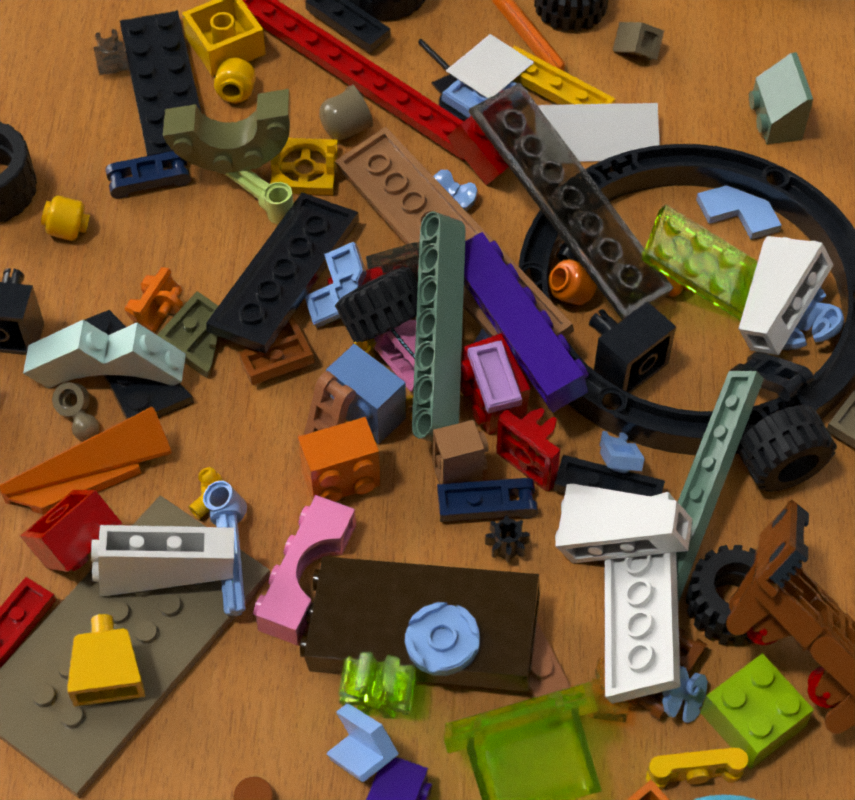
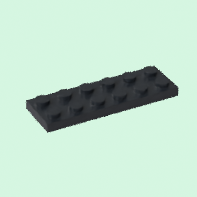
M178 10L119 20L147 156L173 151L163 137L165 109L196 104L201 111Z
M302 192L206 322L207 332L266 354L328 266L324 254L340 248L358 223V212Z

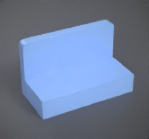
M349 703L336 711L349 735L330 749L327 755L332 762L361 782L366 781L399 755L381 723Z

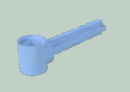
M217 481L209 485L205 490L203 502L210 510V520L217 527L234 528L233 579L221 580L225 614L228 616H240L245 611L246 606L238 523L246 514L247 504L229 483Z

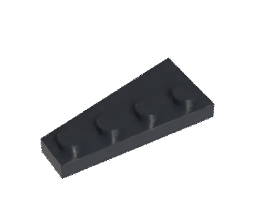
M110 310L85 319V321L107 335L126 328ZM104 375L126 420L150 407L155 409L158 418L194 403L192 395L180 383L171 386L140 377Z

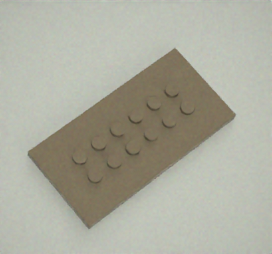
M161 495L132 525L206 527ZM240 550L246 605L270 578V570ZM91 570L0 668V739L77 798H80L236 617L234 615L228 616L224 612L221 580L100 596L99 582H92ZM109 614L114 619V630L128 629L145 689V697L74 707L67 692L74 637L78 634L92 633L91 618L93 616Z

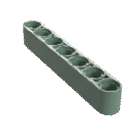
M435 211L429 212L423 218L420 227L412 432L414 436L433 442V430L459 423L466 234L465 225L462 221Z

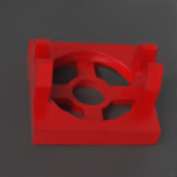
M543 408L530 411L522 420L506 409L498 416L496 453L525 476L534 480V483L543 490L549 492L554 487L561 451L548 441L554 434L557 419L552 417L539 426L537 424L542 421L545 415ZM511 432L519 439H521V441H516L514 438H512Z

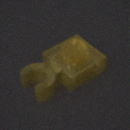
M599 658L595 669L597 679L592 678L590 684L588 718L626 723L628 700L612 704L605 698L604 658Z

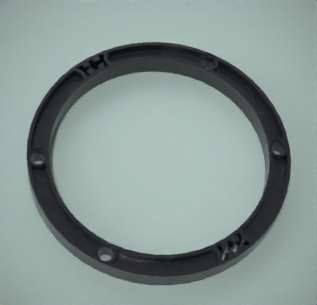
M701 144L656 145L630 150L591 165L568 180L545 202L525 236L518 267L549 299L547 277L559 244L590 213L619 197L656 187L698 186L715 189L727 185L769 201L775 212L793 223L811 241L823 243L833 263L831 272L840 295L844 325L841 329L839 342L833 353L813 375L814 383L805 389L800 388L797 390V395L788 402L778 397L753 406L742 437L765 417L789 407L798 405L811 406L822 419L841 402L855 382V228L828 197L802 177L764 158L729 148ZM569 344L571 349L570 356L573 360L579 358L582 361L589 377L585 378L588 393L570 402L568 405L600 428L618 437L620 432L625 433L628 436V441L670 453L697 454L713 411L676 409L632 395L595 372ZM606 407H612L616 410H609Z

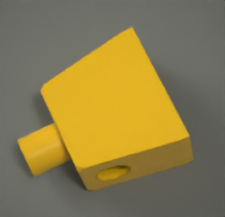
M109 614L93 616L91 618L92 633L78 634L73 640L67 692L73 706L145 697V689L128 629L114 630V619Z

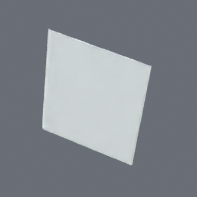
M489 34L449 67L446 72L490 100L534 62Z

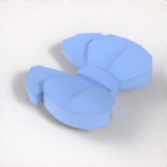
M440 170L433 176L465 211H468L475 204L478 190L474 183L470 182L460 185L454 182L449 170Z
M680 666V687L662 692L664 696L662 700L664 711L669 717L673 718L677 715L684 699L683 721L688 723L697 718L700 714L699 707H701L707 692L706 676L694 673L689 678L687 669Z

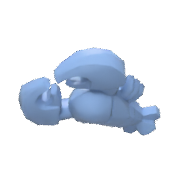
M821 287L782 350H794L807 345L805 336L800 330L807 331L812 327L815 343L826 341L841 331L844 325L842 310L832 304L820 303L826 297Z

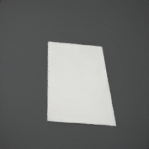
M658 103L538 105L539 135L543 138L539 141L540 162L602 161L630 150L659 145Z

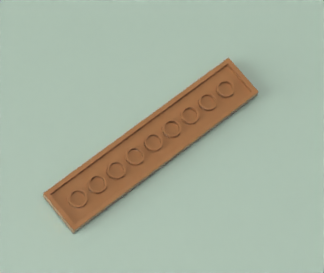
M384 127L335 161L342 174L418 258L421 223L423 218L432 211L462 221L466 230L465 241L481 232L484 233L489 242L494 241L387 127ZM501 249L504 255L503 262L506 265L511 263L520 277L518 283L522 288L527 286L533 293L537 302L535 307L539 312L545 310L554 326L552 330L555 335L562 334L565 338L574 332L573 324ZM464 286L463 307L490 337L497 335L489 320Z

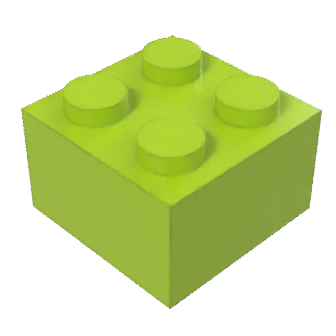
M762 653L707 694L700 713L731 748H740L747 753V766L751 770L804 729L814 709Z

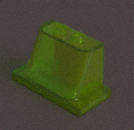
M591 682L451 721L445 725L443 740L447 753L467 749L482 800H576V798L602 791L581 720V715L598 711Z

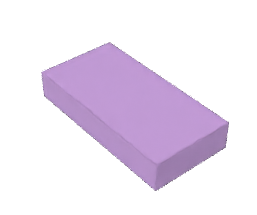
M502 341L468 348L467 355L487 413L521 406L522 397Z

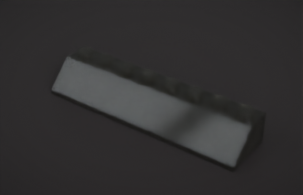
M518 83L469 109L470 115L620 318L623 320L647 301L653 307L658 306L672 291L673 286L523 85Z

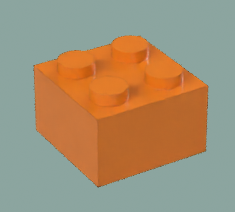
M366 417L298 437L301 470L312 501L315 495L338 502L343 497L356 493L366 494L380 486L379 450Z

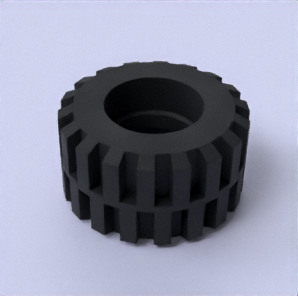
M534 0L536 13L538 16H541V20L545 24L551 23L550 27L554 29L559 27L562 28V31L566 32L569 30L578 32L581 31V28H592L593 23L598 24L601 22L602 17L606 14L608 0Z
M401 267L379 276L341 297L335 307L353 342H364L375 338L417 316L418 283L410 267Z
M798 405L777 411L759 421L742 437L737 450L758 488L766 492L791 488L817 474L829 463L835 454L837 446L816 410L811 406Z
M727 545L720 546L717 553L711 550L706 553L704 560L700 558L691 577L686 596V604H689L687 609L689 618L695 617L693 625L697 630L704 628L706 630L704 636L711 640L713 636L720 638L719 644L726 645L729 640L733 641L734 646H742L744 639L749 644L753 643L746 633L734 635L728 631L726 622L727 617L731 613L729 603L724 601L715 590L724 585L740 586L754 563L756 550L751 547L749 552L742 550V545H734L733 550H729Z

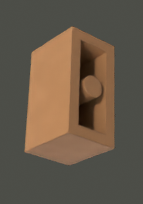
M474 420L433 430V468L439 484L483 481V470L487 469V460L484 453L488 452L489 448L485 433L483 431L478 432Z

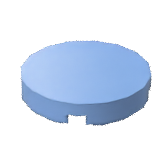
M445 602L424 606L412 616L408 623L409 626L406 630L404 641L409 658L420 670L431 675L448 676L461 672L473 662L479 651L480 632L475 618L461 606L457 605L456 607Z

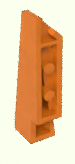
M150 407L0 484V492L6 504L10 505L11 502L30 507L33 512L44 515L72 490H96L99 492L141 474L138 463L166 456L172 452L157 413L153 407Z

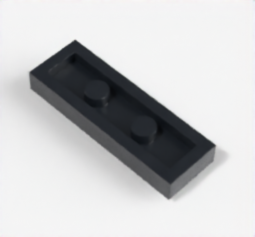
M349 0L305 1L306 10L369 53H372L391 37V28Z
M563 455L554 484V491L565 493L567 484H578L651 497L662 493L665 480L633 472L619 473L611 470L606 465Z

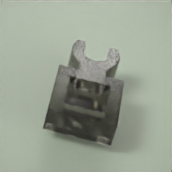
M112 29V36L106 39L101 37L100 32L95 34L97 46L93 48L99 75L117 73L129 69L124 43L119 40L116 29Z

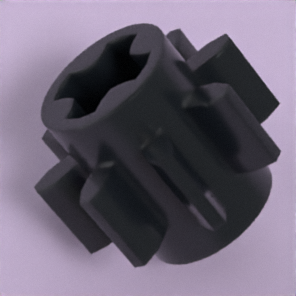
M505 515L504 519L498 523L490 522L491 533L485 534V545H493L491 557L499 556L506 559L508 563L517 554L521 557L525 555L524 545L529 543L530 533L522 532V520L517 522L509 519L508 515Z

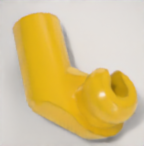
M206 467L200 471L198 480L201 482V496L188 506L189 511L197 519H201L210 511L203 502L205 490L212 483L223 481L221 475L216 473V470L212 467Z

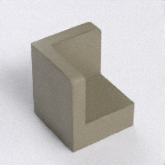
M619 22L613 51L632 53L649 60H657L664 30L643 22Z

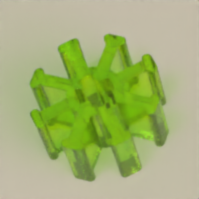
M371 652L361 653L359 660L348 656L345 658L338 692L340 696L339 703L342 706L347 703L357 705V709L366 715H369L372 709L378 710L385 719L395 718L396 711L403 713V715H408L412 710L417 669L413 665L399 666L400 658L392 655H387V659L383 663L378 662Z

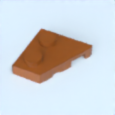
M293 315L266 354L249 347L239 354L241 364L252 385L315 363L313 352Z

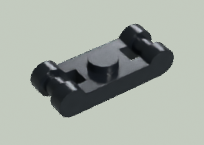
M757 351L747 357L746 363H739L730 369V371H757L764 378L761 388L777 393L786 402L797 395V390L800 388L805 389L815 381L813 373L807 367Z

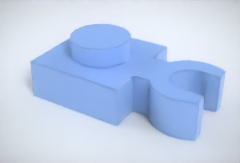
M602 431L599 444L601 447L600 454L607 467L619 473H627L629 470L642 471L645 458L635 443H627L628 436L625 433L620 432L619 438L610 436L607 431Z

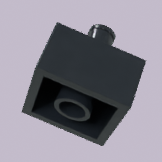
M7 268L3 271L2 281L0 282V352L27 355L28 345L39 341L41 338L44 320L33 285L22 284L24 274L20 270L13 269L12 277H10L11 268Z
M648 301L619 323L611 318L604 309L598 311L601 316L595 313L591 317L589 326L601 335L598 338L594 371L618 388L632 393L668 365L676 326Z

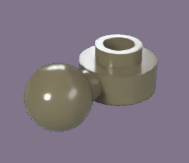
M71 382L59 385L53 394V406L60 415L73 418L72 432L74 436L81 441H86L97 435L99 432L97 419L85 413L90 402L89 393L86 388ZM73 395H76L77 403L73 406L71 398Z

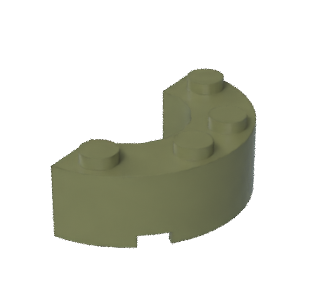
M289 89L258 94L255 112L247 119L238 122L212 120L201 113L196 104L165 109L163 137L175 154L200 168L216 171L221 174L257 169L276 157L288 140L291 112Z

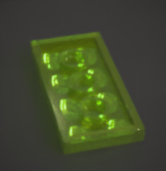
M664 205L658 211L641 260L741 321L758 261L668 205Z

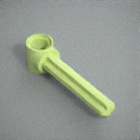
M251 170L225 174L258 199L259 206L267 211L268 219L274 224H279L294 204L292 189L286 183L275 182L269 184Z

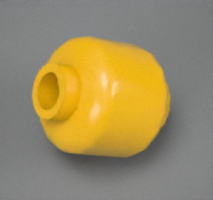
M229 58L223 61L218 67L214 80L216 93L221 99L229 103L235 104L246 101L253 92L256 81L255 70L244 59Z
M55 196L52 201L46 200L40 225L45 226V231L50 236L74 241L77 239L79 232L86 233L90 215L84 213L85 206L83 202L63 196Z

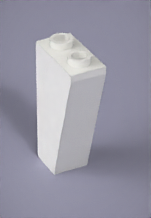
M767 236L765 238L738 328L751 351L774 355L780 354L833 267V263L823 243L787 237Z
M578 484L566 485L565 496L561 503L562 513L559 529L555 534V546L572 563L688 551L693 519L677 501Z
M100 525L99 540H92L91 562H93L92 582H99L100 596H111L233 579L234 528Z

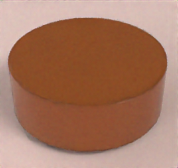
M253 776L239 782L234 791V800H273L271 786L266 780Z

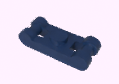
M174 151L111 163L105 168L107 179L111 181L109 184L110 195L113 198L121 199L131 192L171 184L185 186L191 181L189 169L185 167L187 161L175 154Z

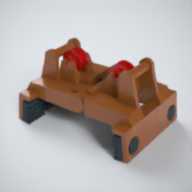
M791 499L760 533L754 563L737 591L729 600L731 613L727 617L726 626L730 633L734 635L746 633L750 640L759 645H770L778 639L792 635L804 652L808 649L814 660L820 664L808 677L807 692L809 698L814 704L829 709L825 716V726L831 733L840 734L855 726V621L848 613L845 614L839 608L837 602L802 568V561L806 562L808 560V547L804 544V526L807 527L809 525V513Z

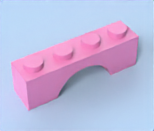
M315 495L310 507L306 505L303 508L298 523L300 527L295 536L290 535L284 548L285 557L281 565L276 564L269 578L270 587L265 596H259L253 611V615L256 616L258 631L295 645H299L308 626L306 613L312 604L311 599L299 586V580L303 571L309 564L322 556L342 555L356 527L355 509Z

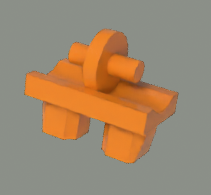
M161 267L156 276L146 275L141 282V290L143 292L141 299H130L125 306V312L132 321L140 323L153 333L156 332L168 313L176 314L184 306L183 302L178 298L182 288L172 279V272L169 268Z

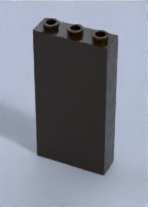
M322 556L320 569H315L313 575V590L316 591L315 599L306 613V621L310 624L308 635H303L300 643V656L305 658L309 671L529 691L541 591L539 574ZM437 602H445L448 605L456 607L458 605L465 608L475 618L480 632L479 651L473 662L461 672L448 676L431 675L420 670L410 660L404 641L405 633L409 626L408 623L412 616L424 606Z

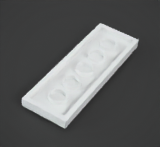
M669 492L651 496L675 500ZM676 552L605 560V698L613 704L679 688L680 656Z

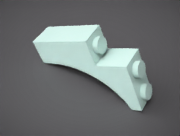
M81 320L28 345L23 374L48 389L69 380L97 375L133 376L174 386L182 382L186 353L139 323H134L113 334L107 335L87 321Z

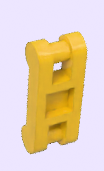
M735 747L659 755L651 759L645 776V782L647 783L651 779L660 790H663L668 782L687 780L688 784H701L714 777H722L729 783H735L743 775L748 763V756L743 749Z

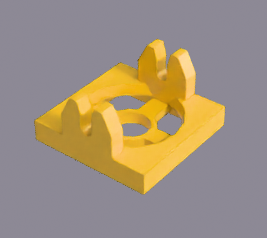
M288 138L281 152L271 160L272 174L270 184L275 182L286 183L291 187L292 194H301L303 192L312 195H333L338 140ZM301 151V158L296 159L294 162H282L290 152ZM311 151L323 154L326 158V164L316 163L311 159ZM307 163L313 166V170L310 173L302 174L297 172L296 167ZM283 172L293 173L298 178V181L289 179ZM316 174H323L320 178L308 182Z

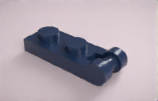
M530 478L437 484L440 522L505 517V515H508V517L518 516L523 519L533 518L538 515L537 502L533 500V494L535 493L534 480ZM509 495H516L519 497V500L510 501Z

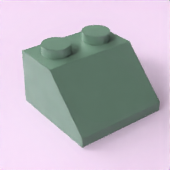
M796 52L790 53L756 77L753 91L749 92V105L751 109L756 111L757 129L759 133H763L766 144L803 139L813 103V96Z

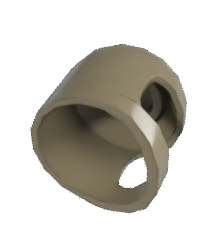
M353 84L346 87L345 92L328 98L321 104L319 110L321 124L327 134L333 139L346 140L373 126L370 110L362 95Z

